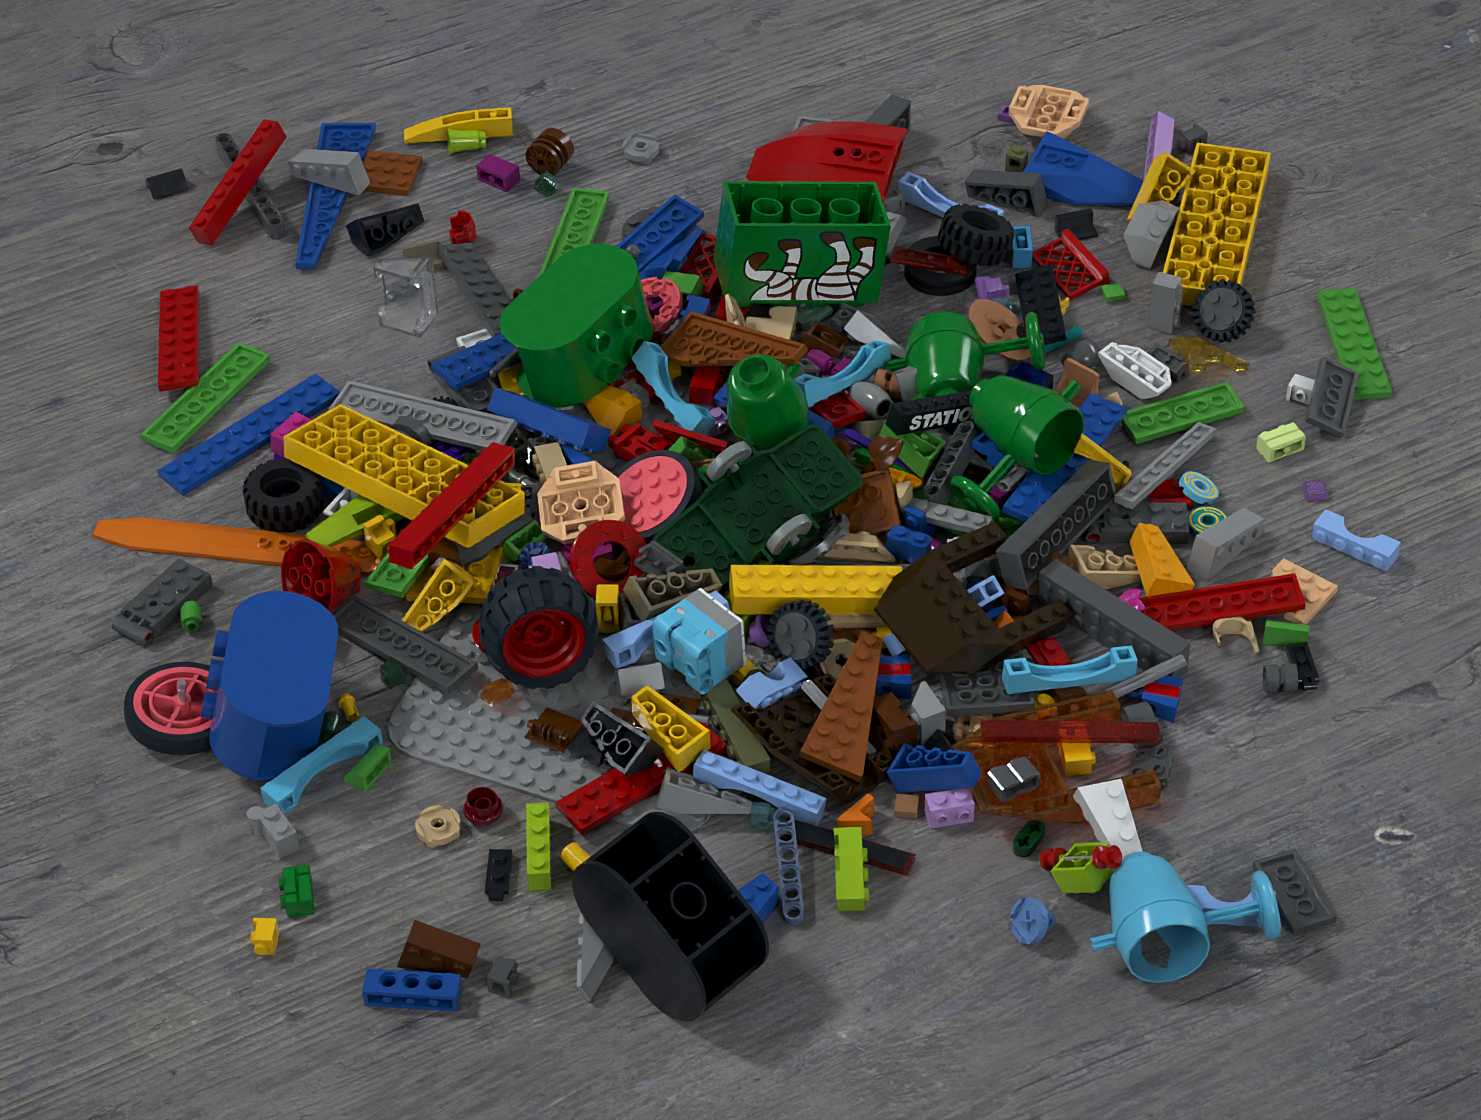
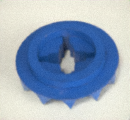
M532 542L526 545L520 554L522 568L528 569V566L532 565V556L530 555H537L538 553L541 555L552 553L551 549L540 542Z

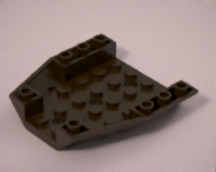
M826 674L813 679V682L828 698L836 680L830 674ZM806 693L769 705L764 709L756 710L749 702L731 709L736 717L782 765L790 768L841 803L873 791L888 776L887 771L894 761L872 717L868 742L876 749V752L865 758L863 776L860 782L839 774L835 769L830 770L799 757L800 751L821 712V709Z

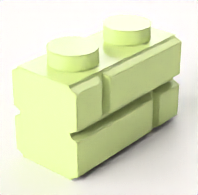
M1293 422L1287 425H1280L1277 429L1269 432H1262L1258 435L1256 448L1266 461L1270 463L1304 450L1306 437Z

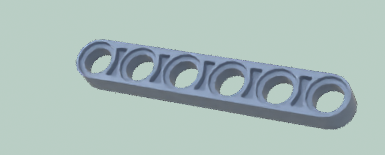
M779 808L774 813V827L783 916L787 924L796 926L804 920V906L794 814L789 808ZM788 816L790 820L782 823L778 821V818ZM784 834L792 836L789 841H782L780 837ZM791 853L794 857L791 860H784L782 855ZM794 872L796 876L793 879H786L784 874ZM789 891H795L798 893V895L795 898H788L785 896L786 893ZM791 910L800 912V915L795 918H791L787 914Z

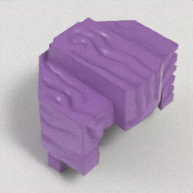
M989 276L975 278L978 300L988 299L996 302L1009 297V285H1002L1000 277L989 279Z

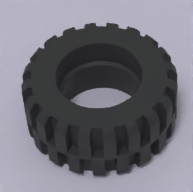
M957 204L945 212L938 233V240L946 252H949L950 255L959 258L961 261L978 264L979 266L999 265L1006 260L1015 232L1011 223L994 211L978 207L977 205Z
M284 457L274 461L273 459L268 460L265 464H259L256 470L253 469L244 481L243 496L247 515L256 526L261 529L265 528L266 531L294 532L295 529H303L306 527V524L314 522L315 517L319 516L324 506L320 475L289 459H284ZM279 493H294L287 497H272Z

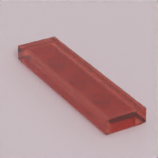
M897 246L894 247L891 256V263L960 275L967 274L970 264L952 255Z

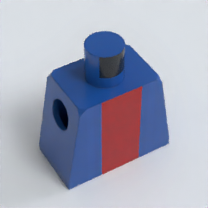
M910 654L880 658L876 681V694L878 696L893 693L896 698L911 699Z
M1161 677L1145 685V687H1140L1130 692V698L1141 700V702L1147 701L1155 717L1175 722L1182 693L1183 678Z

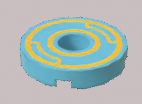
M1188 471L1179 480L1180 487L1184 488V494L1197 503L1204 504L1208 502V504H1212L1218 498L1219 491L1217 486L1200 473Z

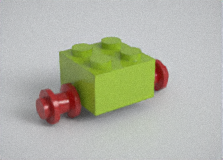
M1109 842L1075 843L1068 852L1064 848H1046L1040 854L1041 867L1045 871L1052 873L1062 893L1078 894L1100 891L1102 885L1111 878L1116 868L1122 862L1120 848L1116 845H1110Z

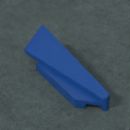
M693 226L677 242L647 265L642 272L651 277H657L658 280H662L666 271L678 272L692 253L700 236L706 232L698 226Z

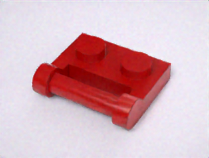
M1165 479L1148 495L1149 502L1186 503L1187 508L1192 507V500L1184 494V488L1179 485L1180 479Z

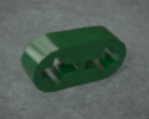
M1031 820L1024 825L1013 840V852L1016 856L1028 857L1034 852L1045 837L1044 823L1039 820Z

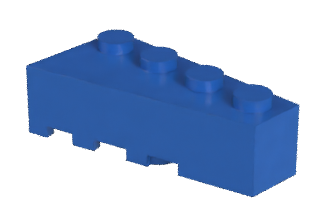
M906 743L903 744L887 771L897 793L974 788L982 773L971 752L951 749L947 752H942L941 748L936 747L932 750H927L925 746L921 745L912 748L910 744Z

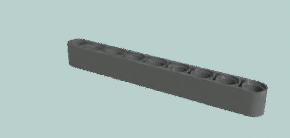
M221 133L215 138L217 151L225 167L229 170L241 150L230 134ZM258 179L245 199L268 236L274 240L281 239L286 234L283 217Z

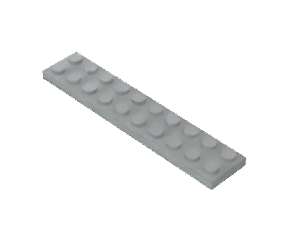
M349 380L329 408L331 410L342 404L388 427H391L401 416H410L420 421L428 429L432 439L483 451L492 442L504 445L517 426L514 419Z

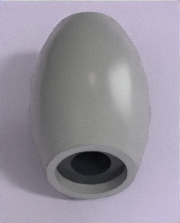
M855 382L848 390V395L867 411V417L872 419H886L888 417L893 401L882 388L870 382Z

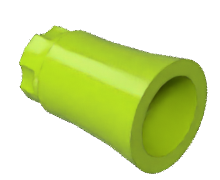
M447 129L449 154L486 148L485 132Z

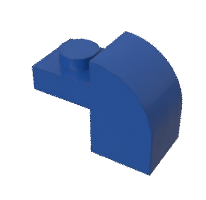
M909 504L904 508L903 527L908 528L912 532H922L929 536L936 532V525L926 523L925 512Z

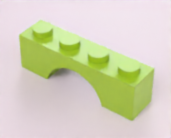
M549 802L526 804L529 891L552 890Z

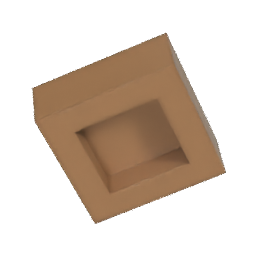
M897 794L894 817L917 819L919 796Z

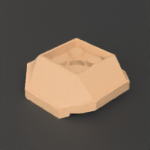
M1019 86L1009 106V115L1023 135L1043 138L1046 131L1065 140L1073 130L1080 127L1089 107V99L1083 97L1077 91L1051 86Z
M596 461L554 468L549 475L550 477L537 493L542 533L563 544L573 543L581 531L595 522L602 520L623 522L625 520L620 479Z

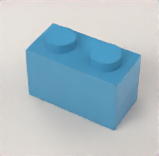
M1013 226L1015 235L1010 247L1012 268H1031L1033 249L1030 226Z

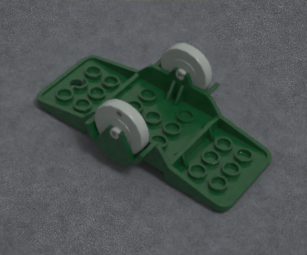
M808 425L771 449L759 452L756 451L748 440L737 442L722 451L710 463L706 473L700 472L698 474L708 488L694 504L657 532L653 540L682 561L686 557L694 559L695 563L692 567L683 565L682 573L690 570L712 568L723 585L722 590L729 584L731 565H752L763 556H766L772 564H777L801 550L820 529L815 519L819 520L859 491L863 485V478L823 429L817 425Z

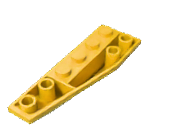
M507 107L470 110L430 119L404 129V144L447 141V129L484 131L486 138L513 136L512 109Z

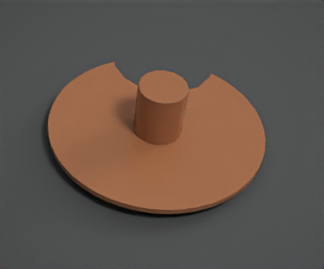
M979 299L970 305L968 312L969 320L974 323L983 344L1019 338L1016 328L1019 325H1023V322L1005 306L988 299ZM1028 348L997 353L1013 361H1024L1030 357Z

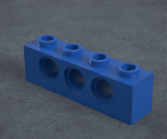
M380 968L367 969L362 989L364 1006L458 1012L462 994L461 974L397 971Z

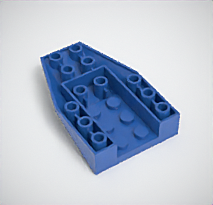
M1046 131L1023 173H1038L1042 175L1046 198L1079 205L1133 206L1144 181Z

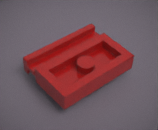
M1055 636L1036 642L1032 646L1027 645L1026 651L1032 657L1034 664L1044 666L1073 664Z

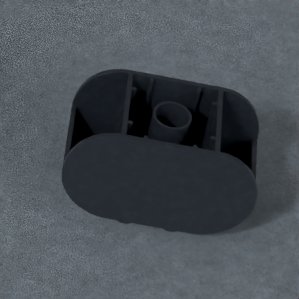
M650 812L576 867L573 872V894L587 923L649 1001L674 1019L685 1022L694 1021L763 965L768 958V936L756 912L694 834L682 822L663 812Z

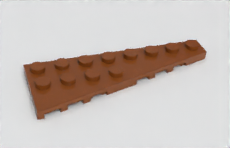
M862 631L799 754V757L827 769H835L839 774L858 782L861 781L864 771L883 640L865 631Z

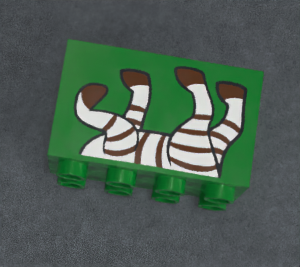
M723 181L714 262L724 301L725 295L730 294L736 299L739 307L742 308L748 307L751 304H770L773 307H786L790 303H807L809 306L820 308L824 307L827 303H845L853 307H862L865 303H878L891 225L876 182Z

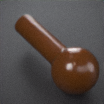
M967 465L962 476L970 480L974 478L985 479L990 474V471L976 470L974 466Z

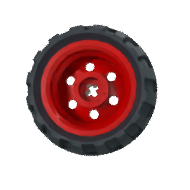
M532 566V568L517 569L509 576L502 577L497 581L494 589L488 592L480 613L479 631L482 647L488 660L507 680L516 685L521 684L527 689L555 688V685L573 680L577 673L582 672L587 667L588 660L592 658L597 644L598 621L590 597L575 579L552 567L548 569L542 566Z

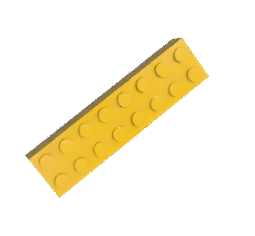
M731 565L729 578L731 611L734 614L773 615L775 610H779V607L798 600L812 601L811 604H819L818 609L824 608L826 612L823 615L877 614L874 611L875 606L893 577L902 571V566Z

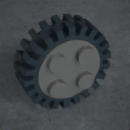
M1221 279L1220 282L1212 281V285L1206 284L1204 286L1205 290L1202 291L1200 289L1198 292L1200 294L1199 297L1194 298L1196 304L1192 305L1194 310L1192 318L1195 319L1193 322L1198 327L1197 329L1207 338L1223 343V341L1227 343L1232 342L1231 339H1239L1240 334L1244 336L1246 334L1245 330L1251 328L1250 322H1254L1255 317H1253V313H1256V309L1253 307L1255 303L1251 299L1250 293L1240 284L1234 283L1231 280L1225 281L1224 279Z
M798 600L779 607V610H775L773 613L774 617H771L769 620L773 625L768 626L767 631H771L773 634L767 636L768 640H774V643L769 646L771 649L777 648V651L773 654L775 657L782 656L779 660L780 662L791 657L800 668L805 669L820 664V662L827 659L825 656L830 655L832 651L829 648L834 646V643L830 640L835 638V633H829V630L834 629L833 624L827 625V621L831 620L829 615L823 616L826 611L824 608L818 609L819 604H811L812 601Z

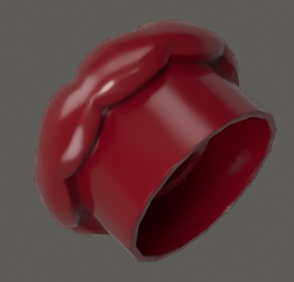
M477 787L467 794L463 812L468 821L475 825L486 826L500 819L504 805L494 790L487 787Z

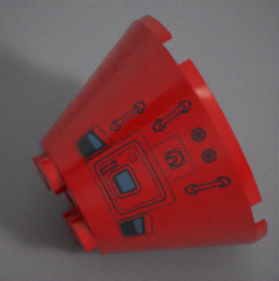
M309 539L296 540L291 547L287 548L282 559V589L286 592L309 597L322 604L332 614L353 594L360 591V572L362 571V566L359 561H355L347 553Z

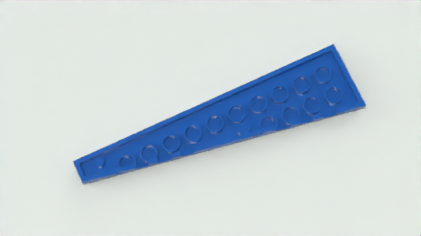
M322 123L317 150L359 152L363 161L376 131V123ZM314 182L310 183L296 258V269L316 268L348 192Z

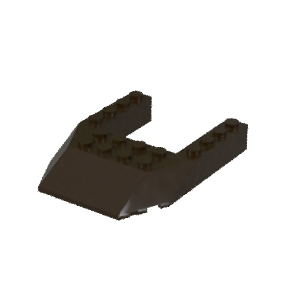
M995 522L932 549L893 577L874 608L877 615L926 674L942 673L944 675H952L953 672H963L964 675H973L1026 649L1027 645L1032 646L1036 642L1045 640L1063 631L1073 616L1071 611L1059 599L998 629L953 575V573L996 554V550L1005 542L1007 536Z

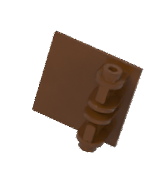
M546 708L538 719H530L528 721L527 728H530L524 738L563 753L584 724L578 719Z

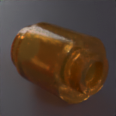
M500 678L483 686L480 695L485 704L488 703L490 706H494L511 698L515 690L512 682L506 678Z

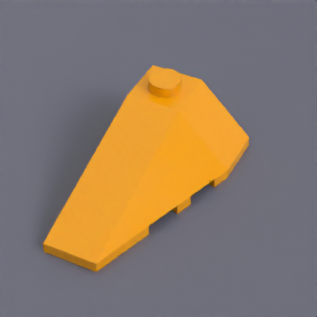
M606 385L594 397L582 402L589 410L590 416L595 419L596 424L611 429L609 436L612 434L619 435L622 426L626 423L632 426L642 419L641 401L629 392Z

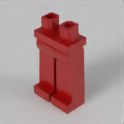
M626 423L620 430V437L612 434L607 439L608 446L614 450V457L617 459L621 458L625 462L651 451L669 450L674 444L642 428V425L636 423L634 426Z

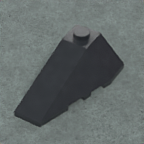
M419 203L356 219L347 224L346 228L352 244L363 254L369 256L385 251L404 235L424 222Z

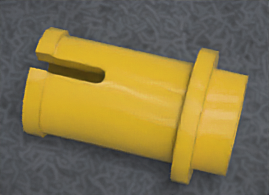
M348 693L339 697L338 706L343 709L347 721L353 722L360 717V713L354 704L355 698Z

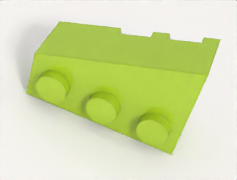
M861 827L834 828L837 912L865 911V902L869 901V887L864 888V882H868L869 879L868 868H863V862H868L867 848H863Z

